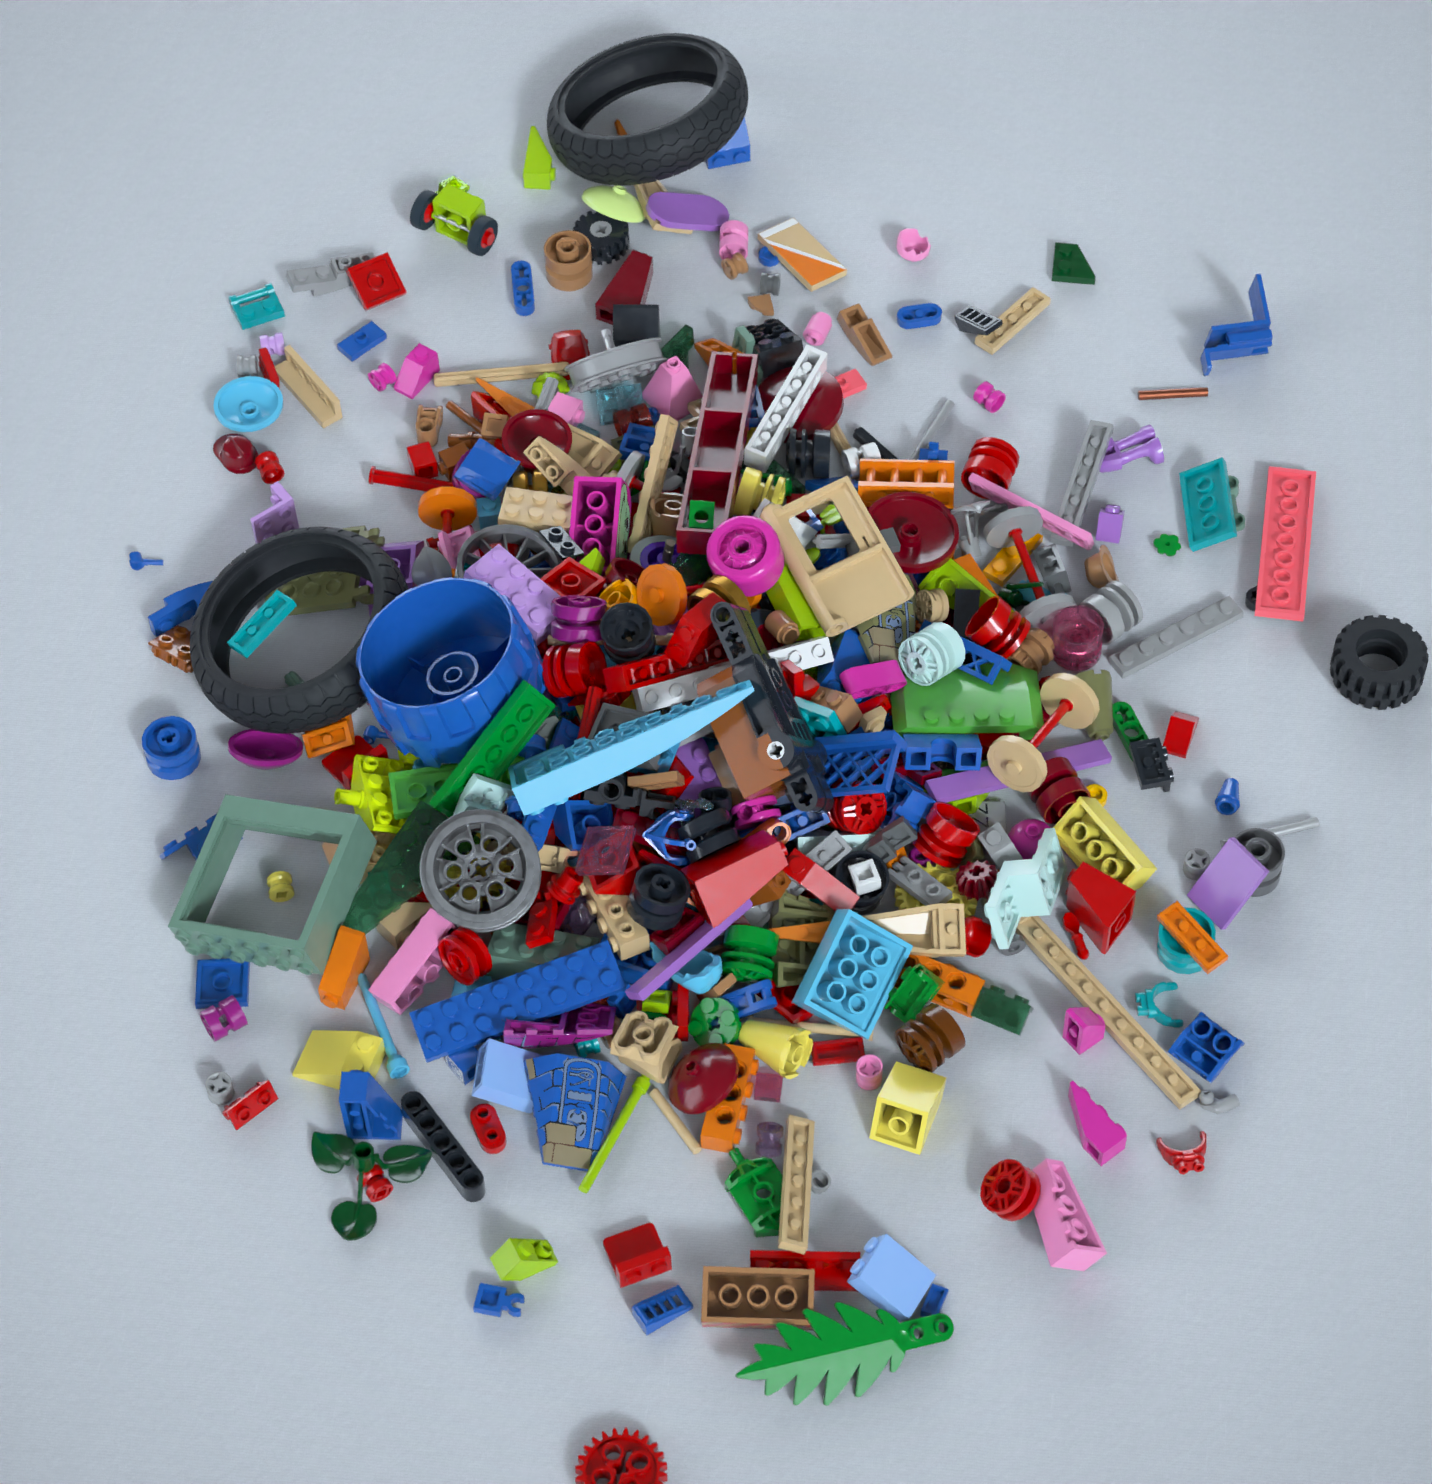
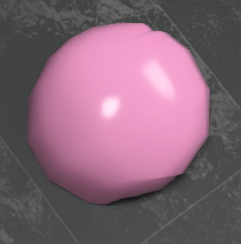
M914 228L904 229L899 232L896 246L897 252L902 258L916 262L925 259L929 255L931 245L927 236L924 238L920 237L918 230Z

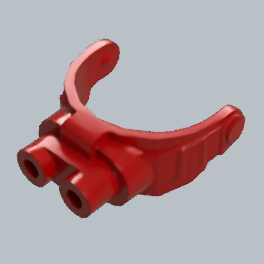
M1200 1131L1202 1143L1190 1150L1171 1149L1163 1143L1161 1137L1156 1139V1145L1163 1159L1178 1170L1180 1174H1186L1192 1170L1195 1172L1204 1170V1155L1207 1147L1205 1131Z

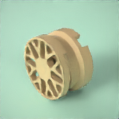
M940 588L931 589L930 591L920 590L916 595V615L920 622L923 623L924 620L943 622L946 620L949 613V601L944 590Z

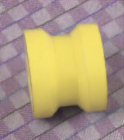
M278 871L267 877V885L270 888L268 891L269 898L272 901L285 902L294 896V889L291 886L292 876L289 872Z

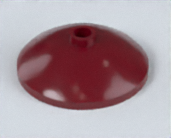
M530 409L517 413L507 421L502 430V446L508 456L521 461L519 465L538 469L523 453L529 445L540 436L568 455L572 447V432L567 422L559 415L547 410Z
M708 1043L689 1051L680 1059L672 1071L668 1084V1095L671 1103L679 1111L691 1115L704 1113L720 1104L731 1092L738 1077L739 1063L735 1053L721 1043Z

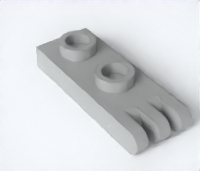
M902 856L899 859L900 863L895 862L892 865L894 870L888 868L889 879L925 906L947 903L953 898L950 889L906 856Z

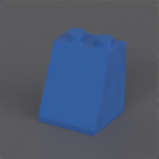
M848 629L840 633L830 647L834 661L818 665L817 682L820 686L846 693L839 675L849 668L870 664L858 639L859 633ZM872 696L858 698L854 700L858 705L860 703L870 700Z

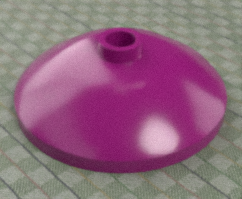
M248 729L234 734L229 739L228 751L237 761L249 767L272 770L296 761L303 753V743L297 736L291 733L276 734Z

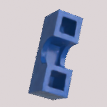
M903 734V739L908 743L906 752H901L905 770H930L932 762L945 761L951 763L955 770L980 771L982 746L978 734Z

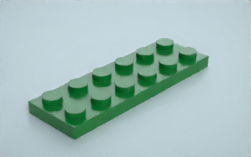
M523 680L429 803L450 818L454 815L459 798L473 773L499 781L556 705Z

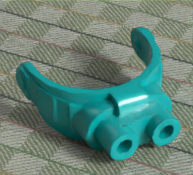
M1161 982L1151 989H1145L1144 992L1135 993V1001L1140 1003L1137 1006V1015L1154 1018L1164 1026L1182 1027L1184 1024L1183 1020H1174L1168 1017L1154 1003L1155 996L1164 991L1176 990L1178 984L1175 982Z

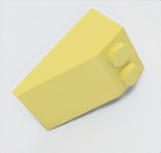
M312 1030L292 1075L296 1078L340 1090L342 1072L361 1070L369 1072L375 1079L386 1055L383 1038L360 1031Z

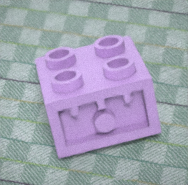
M278 481L270 485L272 494L270 500L273 506L251 518L256 544L279 533L299 529L294 500Z

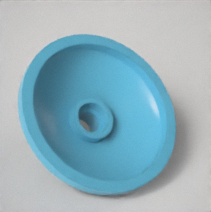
M256 376L241 377L228 382L218 391L214 399V412L218 421L226 428L238 432H253L268 427L276 421L283 409V397L277 385L268 379Z

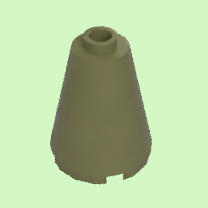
M1100 669L1102 674H1094V670L1084 671L1075 676L1085 681L1093 689L1099 700L1100 709L1097 718L1084 729L1089 738L1095 740L1102 739L1104 741L1113 733L1112 677L1107 670Z

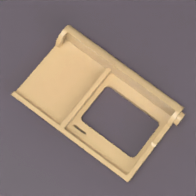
M848 475L784 506L771 503L762 509L760 518L770 524L777 533L784 552V561L827 637L836 636L905 603L913 597L915 593ZM832 501L856 542L859 552L823 570H816L789 523V519L823 502Z

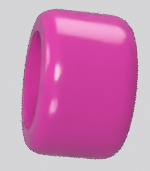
M742 515L727 519L713 531L708 540L706 555L712 574L722 575L733 581L746 597L756 596L769 590L779 580L783 572L784 552L778 535L770 524L758 517Z

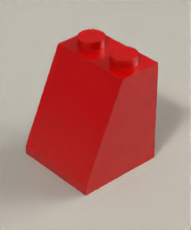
M1082 862L1078 869L1073 868L1068 875L1067 882H1069V885L1065 892L1067 896L1066 908L1069 912L1076 915L1082 929L1098 950L1105 955L1132 919L1136 891L1089 864Z

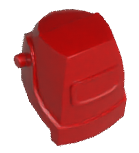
M564 330L553 334L551 344H548V348L551 350V363L568 362L570 365L590 356L587 345L588 339H585L581 330ZM570 375L563 376L566 380H571Z

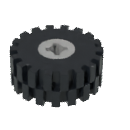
M588 211L587 216L582 214L579 217L580 221L576 220L573 231L580 232L589 239L591 243L592 264L594 261H597V265H602V262L605 261L607 264H612L613 259L617 262L620 260V255L623 257L626 255V250H629L630 244L627 222L608 217L597 211L596 213Z

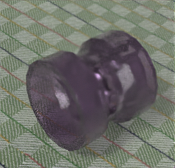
M762 1122L757 1125L756 1135L759 1137V1140L755 1146L756 1154L768 1158L778 1157L782 1154L780 1139L783 1137L784 1127L781 1124Z

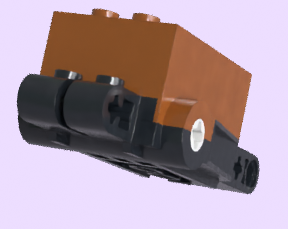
M727 602L716 603L711 609L710 618L732 666L698 683L697 695L698 697L711 695L713 698L717 696L716 692L718 690L750 680L755 690L710 723L743 798L752 800L762 796L775 795L776 799L786 795L788 800L794 803L800 811L817 814L828 813L834 805V798L824 777L827 774L825 771V764L827 762L826 748L821 742L814 739L777 660L770 658L749 611Z

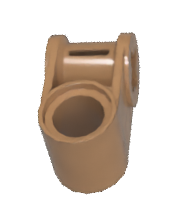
M418 405L415 424L418 443L429 441L431 447L437 444L440 427L443 423L442 406L429 408Z

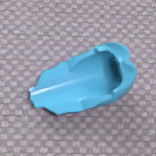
M650 942L653 961L658 963L666 955L653 942ZM702 950L670 978L694 993L703 994L713 988L721 977L723 971L721 957Z

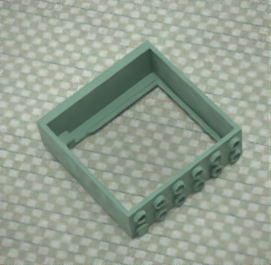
M225 794L168 927L174 933L175 938L185 947V950L192 955L206 954L215 959L229 958L237 963H244L246 961L260 967L269 965L283 971L292 969L298 970L305 975H311L312 973L322 975L341 925L343 926L377 840L361 816L357 814ZM245 830L339 844L299 940L205 923Z

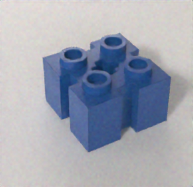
M895 771L890 791L884 793L887 811L880 827L884 829L896 819L904 816L916 832H918V822L921 818H926L936 801L929 794L923 792V789L915 781Z

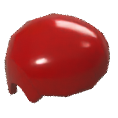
M969 916L965 917L966 955L977 958L984 955L989 948L992 938L991 926L979 917Z

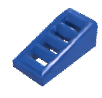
M679 1285L642 1300L631 1307L633 1317L646 1336L694 1308ZM677 1295L683 1305L677 1306L672 1297ZM665 1301H668L672 1307L671 1310L668 1311L664 1305ZM659 1306V1308L663 1312L660 1315L655 1310V1307ZM650 1311L653 1318L649 1319L646 1313Z

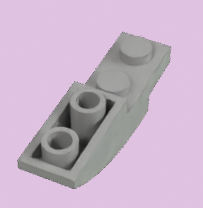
M373 253L330 258V265L288 270L286 278L292 292L311 290L313 296L323 295L352 286L346 272L347 268L372 259L375 256Z

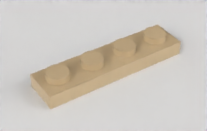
M1032 287L998 317L1003 322L1002 326L987 336L979 334L975 337V344L993 355L1049 306L1051 298Z

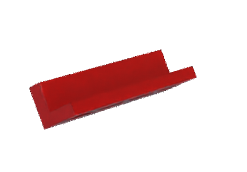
M750 1250V1267L815 1269L814 1291L859 1292L847 1281L852 1274L850 1272L851 1267L858 1259H861V1252L806 1251L805 1254L793 1251Z

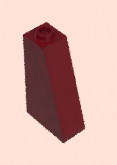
M632 250L595 303L597 320L613 325V304L646 303L653 276L652 256Z

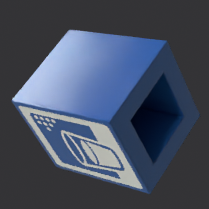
M472 1046L445 1056L447 1066L464 1085L474 1079L478 1050Z

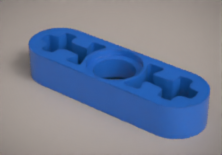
M520 260L514 262L511 266L515 312L518 315L529 316L535 311L531 265L527 261ZM519 271H524V277L519 276ZM519 286L529 287L525 291H520L517 289ZM526 299L527 306H522V300Z

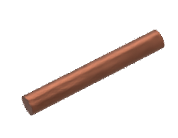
M1208 387L1138 391V400L1208 397Z

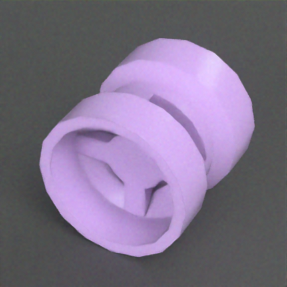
M275 333L271 337L267 335L260 336L261 349L267 348L270 356L272 354L285 355L282 333Z

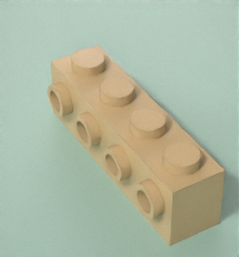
M586 868L578 870L584 877L582 884L578 888L580 896L586 897L588 910L591 915H596L599 930L602 934L606 933L612 952H616L620 960L623 961L650 950L649 933L645 927L635 922L628 913L626 906L627 895L596 894L592 888Z

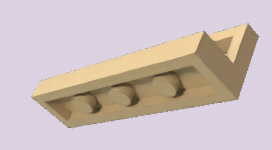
M290 345L284 347L286 360L275 366L280 381L323 429L342 419L340 400Z

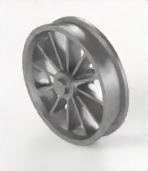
M494 525L477 531L464 542L457 557L454 578L464 577L465 563L473 565L481 558L472 553L481 549L486 554L492 549L489 545L501 543L502 547L507 551V543L521 545L515 557L519 561L526 548L538 553L522 562V564L539 578L543 577L563 562V560L538 532L518 525ZM544 560H546L549 566L551 567L532 568L533 566L543 562Z

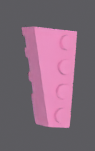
M430 908L420 919L419 924L404 940L397 953L389 960L381 974L373 981L368 991L378 1002L401 1015L423 993V986L426 983H433L439 977L438 972L444 967L438 953L439 941L451 935L458 928L455 924L438 915L434 909Z
M1046 1158L1032 1169L1038 1175L1041 1183L1040 1196L1033 1209L1050 1266L1085 1271L1106 1255L1107 1252L1063 1161Z

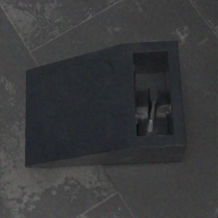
M768 319L763 324L745 327L754 336L755 346L753 347L752 354H758V365L763 371L764 378L779 370L794 366L804 350L802 339L779 319Z

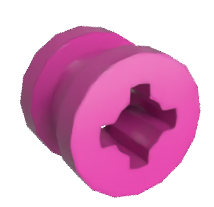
M381 363L376 371L372 370L368 373L370 383L380 392L384 391L388 384H393L397 380L394 371L386 363Z

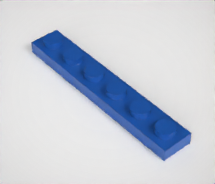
M562 718L557 724L549 749L562 744L565 748L571 747L578 738L580 727ZM549 805L545 807L543 812L534 816L528 814L523 818L521 825L534 840L538 851L543 848L558 805Z

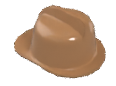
M1101 545L1098 553L1084 561L1086 577L1092 586L1102 588L1110 581H1119L1111 553L1105 545Z

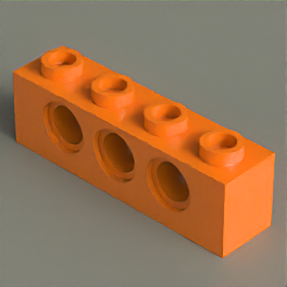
M909 954L894 987L899 988L904 981L901 979L902 974L906 970L904 967H914L921 963L945 982L931 1002L972 1018L984 995L985 980L976 974H968L958 970L951 964L936 961L932 957ZM952 986H957V987H960V988H959V989H953V988H951V987H952Z
M724 1043L735 1053L739 1063L738 1074L742 1076L737 1077L733 1089L727 1096L736 1098L735 1100L730 1101L725 1098L716 1107L706 1111L700 1137L702 1148L729 1153L732 1149L734 1150V1145H739L741 1141L742 1129L739 1128L740 1121L745 1122L748 1106L745 1105L746 1098H751L753 1083L750 1081L752 1075H757L759 1060L755 1059V1049ZM722 1120L730 1121L727 1124L720 1123Z

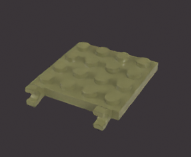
M365 525L340 528L364 536L380 547H383L385 544L384 536L379 537V528L367 530ZM331 571L313 573L294 579L265 597V602L276 590H279L293 599L297 605L288 614V616L355 608L358 601L362 604L371 605L374 602V594H370L371 587L369 585L359 588L360 576L346 572Z

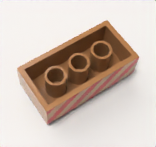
M703 1266L702 1327L777 1329L775 1324L781 1322L802 1330H813L803 1315L802 1310L810 1309L814 1311L815 1269Z

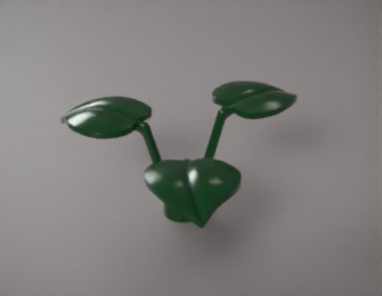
M315 1131L311 1142L313 1160L320 1170L335 1174L340 1172L344 1165L351 1166L352 1163L354 1168L358 1170L357 1204L352 1201H344L333 1209L331 1215L333 1228L342 1239L347 1241L365 1237L376 1225L377 1212L375 1207L370 1204H362L363 1174L369 1172L374 1167L375 1162L382 1169H388V1175L393 1181L411 1183L422 1176L432 1158V1151L426 1148L398 1145L384 1152L383 1163L379 1154H374V1148L370 1143L359 1142L355 1144L354 1140L342 1134H325Z

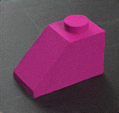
M419 343L405 357L395 382L394 390L413 399L431 381L434 374L440 371L438 352Z
M1089 1007L1069 1008L1065 1013L1062 1037L1081 1055L1104 1038L1105 1022L1099 1014H1094Z

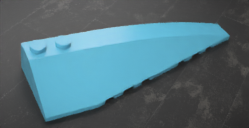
M750 680L718 690L716 697L712 698L711 695H703L696 698L690 706L680 703L672 706V710L664 715L657 711L622 723L618 726L619 730L617 731L605 729L599 731L594 739L590 740L582 737L574 741L575 744L571 747L565 748L562 744L509 766L508 771L512 790L524 816L528 814L531 816L543 812L545 807L552 804H563L568 801V797L614 778L691 736L755 690Z

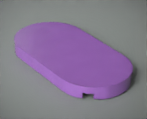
M656 192L649 197L646 204V211L649 217L654 221L657 219L660 221V225L666 228L720 231L721 225L729 220L727 208L720 201L706 195Z

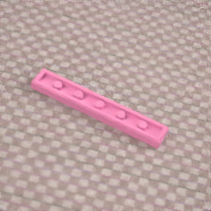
M972 473L968 478L972 490L998 504H1007L1008 509L1025 506L1036 508L1043 519L1042 527L1086 550H1091L1094 546L1091 533L975 473Z

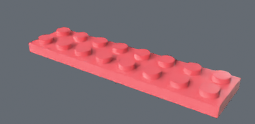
M1269 466L1254 616L1302 622L1304 620L1316 471Z

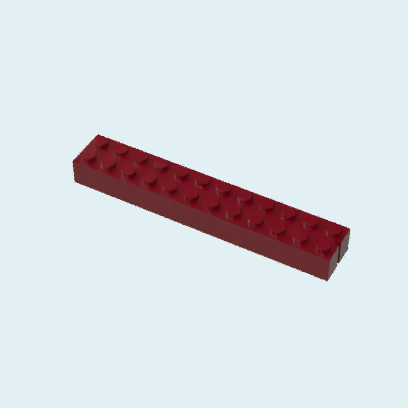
M715 351L711 353L676 529L677 553L706 555L707 543L713 531L722 522L733 517L758 379V354L737 353V374H733V353ZM690 500L715 502L713 529L689 528ZM696 520L699 523L707 522L706 520Z

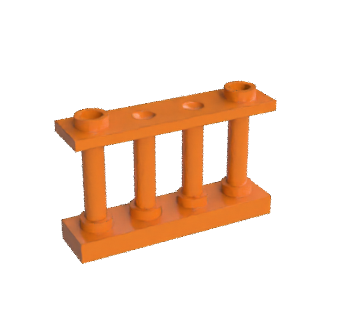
M860 459L858 494L865 507H870L877 500L889 494L916 492L933 497L943 503L948 509H953L954 461Z

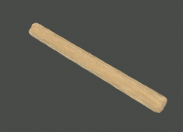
M558 362L434 374V384L436 387L477 384L476 378H480L487 383L533 379L546 372H555L556 374L567 376L569 372H565L564 368L569 363Z

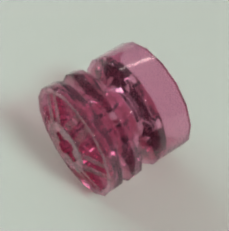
M1069 606L1059 611L1054 617L1052 625L1054 649L1052 651L1054 655L1053 660L1059 666L1067 670L1083 671L1095 666L1100 660L1104 623L1102 617L1095 610L1086 606Z

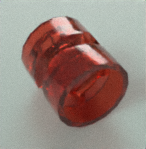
M644 402L631 406L629 411L624 408L612 413L618 437L623 436L627 432L629 423L648 427L653 425L649 409Z

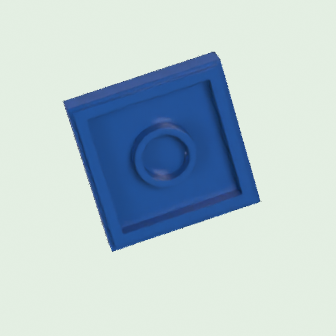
M229 958L197 960L196 1009H206L212 1005L218 1007L220 1001L231 995L236 998L241 1007H248L250 962L237 963Z

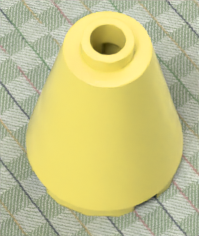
M749 1019L742 1023L739 1033V1042L744 1047L755 1049V1055L780 1076L790 1080L800 1074L796 1072L800 1065L806 1066L813 1047V1039L809 1038L808 1035L811 1032L800 1027Z

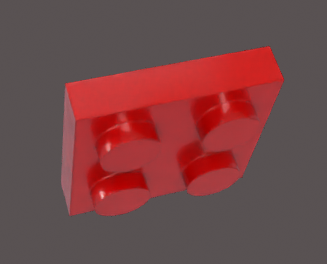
M388 252L346 270L365 311L407 293Z

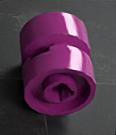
M233 995L220 1001L218 1007L212 1005L199 1012L203 1025L214 1042L227 1036L230 1029L235 1032L248 1025L246 1016ZM221 1016L223 1017V1019H224V1021H225V1022H223V1023H221L220 1020H219V1018H220Z

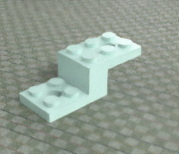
M1045 828L1032 859L1004 861L1000 872L997 873V880L994 887L991 888L988 903H985L984 913L986 918L990 920L991 935L993 939H996L999 949H1009L1021 917L1046 916L1052 912L1067 871L1055 828Z

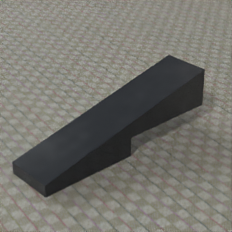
M956 588L953 629L957 631L959 636L971 641L966 637L965 631L969 621L979 609L980 590ZM966 653L963 664H970L973 662L972 655Z

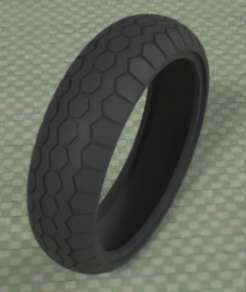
M684 33L655 34L653 36L649 35L612 46L589 58L565 78L554 93L548 108V138L554 153L563 165L574 174L586 180L619 186L638 185L663 180L701 164L717 153L734 136L744 119L748 106L747 80L741 65L734 55L711 39ZM673 82L699 83L712 87L708 95L692 110L660 127L620 136L595 135L583 131L587 123L599 111L615 100L634 91Z
M305 527L285 531L245 550L246 553L243 552L231 561V564H228L208 587L197 608L191 628L190 657L192 668L198 684L208 700L221 713L234 722L250 729L276 734L299 733L318 729L341 720V718L358 710V707L360 708L366 704L367 700L359 683L361 676L356 666V653L367 627L356 645L332 668L301 684L278 689L249 687L231 679L229 671L231 647L227 642L236 634L250 611L264 597L294 579L319 572H346L360 576L373 584L374 602L369 624L374 616L394 600L396 596L408 590L405 578L394 560L380 546L364 536L333 527Z

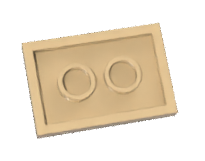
M506 487L498 516V525H518L535 531L561 526L569 535L573 496Z

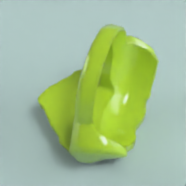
M546 372L536 378L532 385L531 393L539 399L543 384H545L548 377L558 380L557 387L560 393H568L570 387L562 375L555 372Z

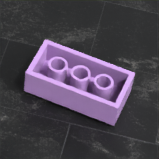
M497 544L465 570L463 578L478 579L490 583L501 595H506L512 601L530 629L537 646L548 635H551V622L557 619L551 613L552 600L560 597V595L500 544Z

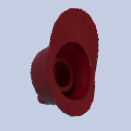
M237 433L227 434L217 439L213 445L215 456L229 472L246 474L256 468L255 459L259 454L247 437Z

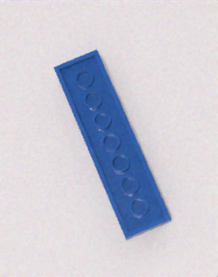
M607 940L409 1012L426 1062L428 1063L486 1042L489 1038L494 1039L504 1035L506 1019L541 1022L626 990V986Z

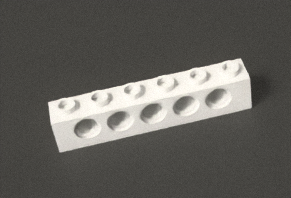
M809 345L805 346L746 445L744 451L745 465L766 473L789 434L790 429L825 373L828 353Z

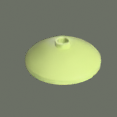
M600 185L583 191L582 200L589 207L603 215L631 223H639L645 219L641 204L623 186Z

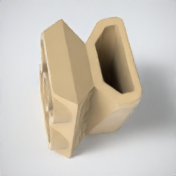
M642 1011L626 1014L611 1042L610 1054L618 1056L621 1063L651 1080L664 1084L682 1051L680 1039L674 1038L679 1026L672 1025V1021L666 1017H658L654 1020L648 1019L647 1014Z

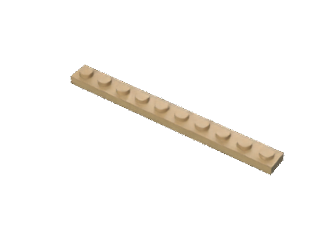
M1039 916L1021 917L1015 932L1023 936L1025 943L1084 1007H1089L1094 1014L1097 1013L1103 1018L1105 1030L1180 1110L1198 1098L1201 1090Z

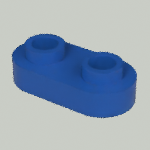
M934 303L905 306L897 312V324L904 329L934 326L939 324L942 319V309Z

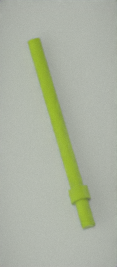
M643 1074L635 1079L630 1096L578 1187L581 1192H589L639 1099L649 1089V1081L651 1079Z

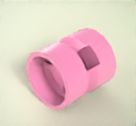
M730 220L723 223L720 227L719 255L721 259H730L736 252H740L746 259L748 256L747 225L738 220Z

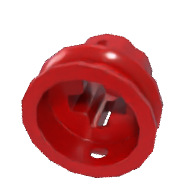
M567 866L560 875L555 874L551 877V881L546 884V888L555 899L564 904L571 905L575 902V898H578L580 895L578 888L582 884L584 877L579 871Z

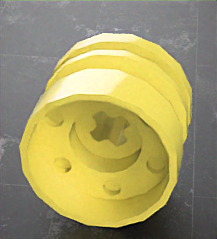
M746 467L737 492L733 515L750 516L753 510H757L764 498L782 506L786 493V478L780 476L776 486H774V474H770L766 483L761 482V470Z

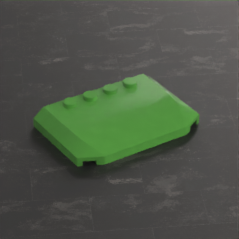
M1012 664L1009 672L1000 669L992 685L962 670L956 669L930 686H921L909 679L902 670L907 684L897 691L890 692L892 727L902 738L903 734L1019 733V737L1031 740L1044 724L1037 671ZM980 665L982 675L988 677L993 665Z

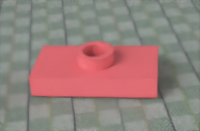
M856 368L835 377L842 389L843 398L867 389V383Z

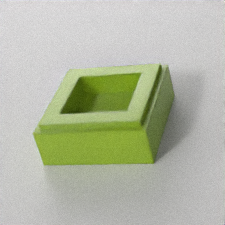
M655 990L643 1001L642 1011L668 1014L672 1001V992Z

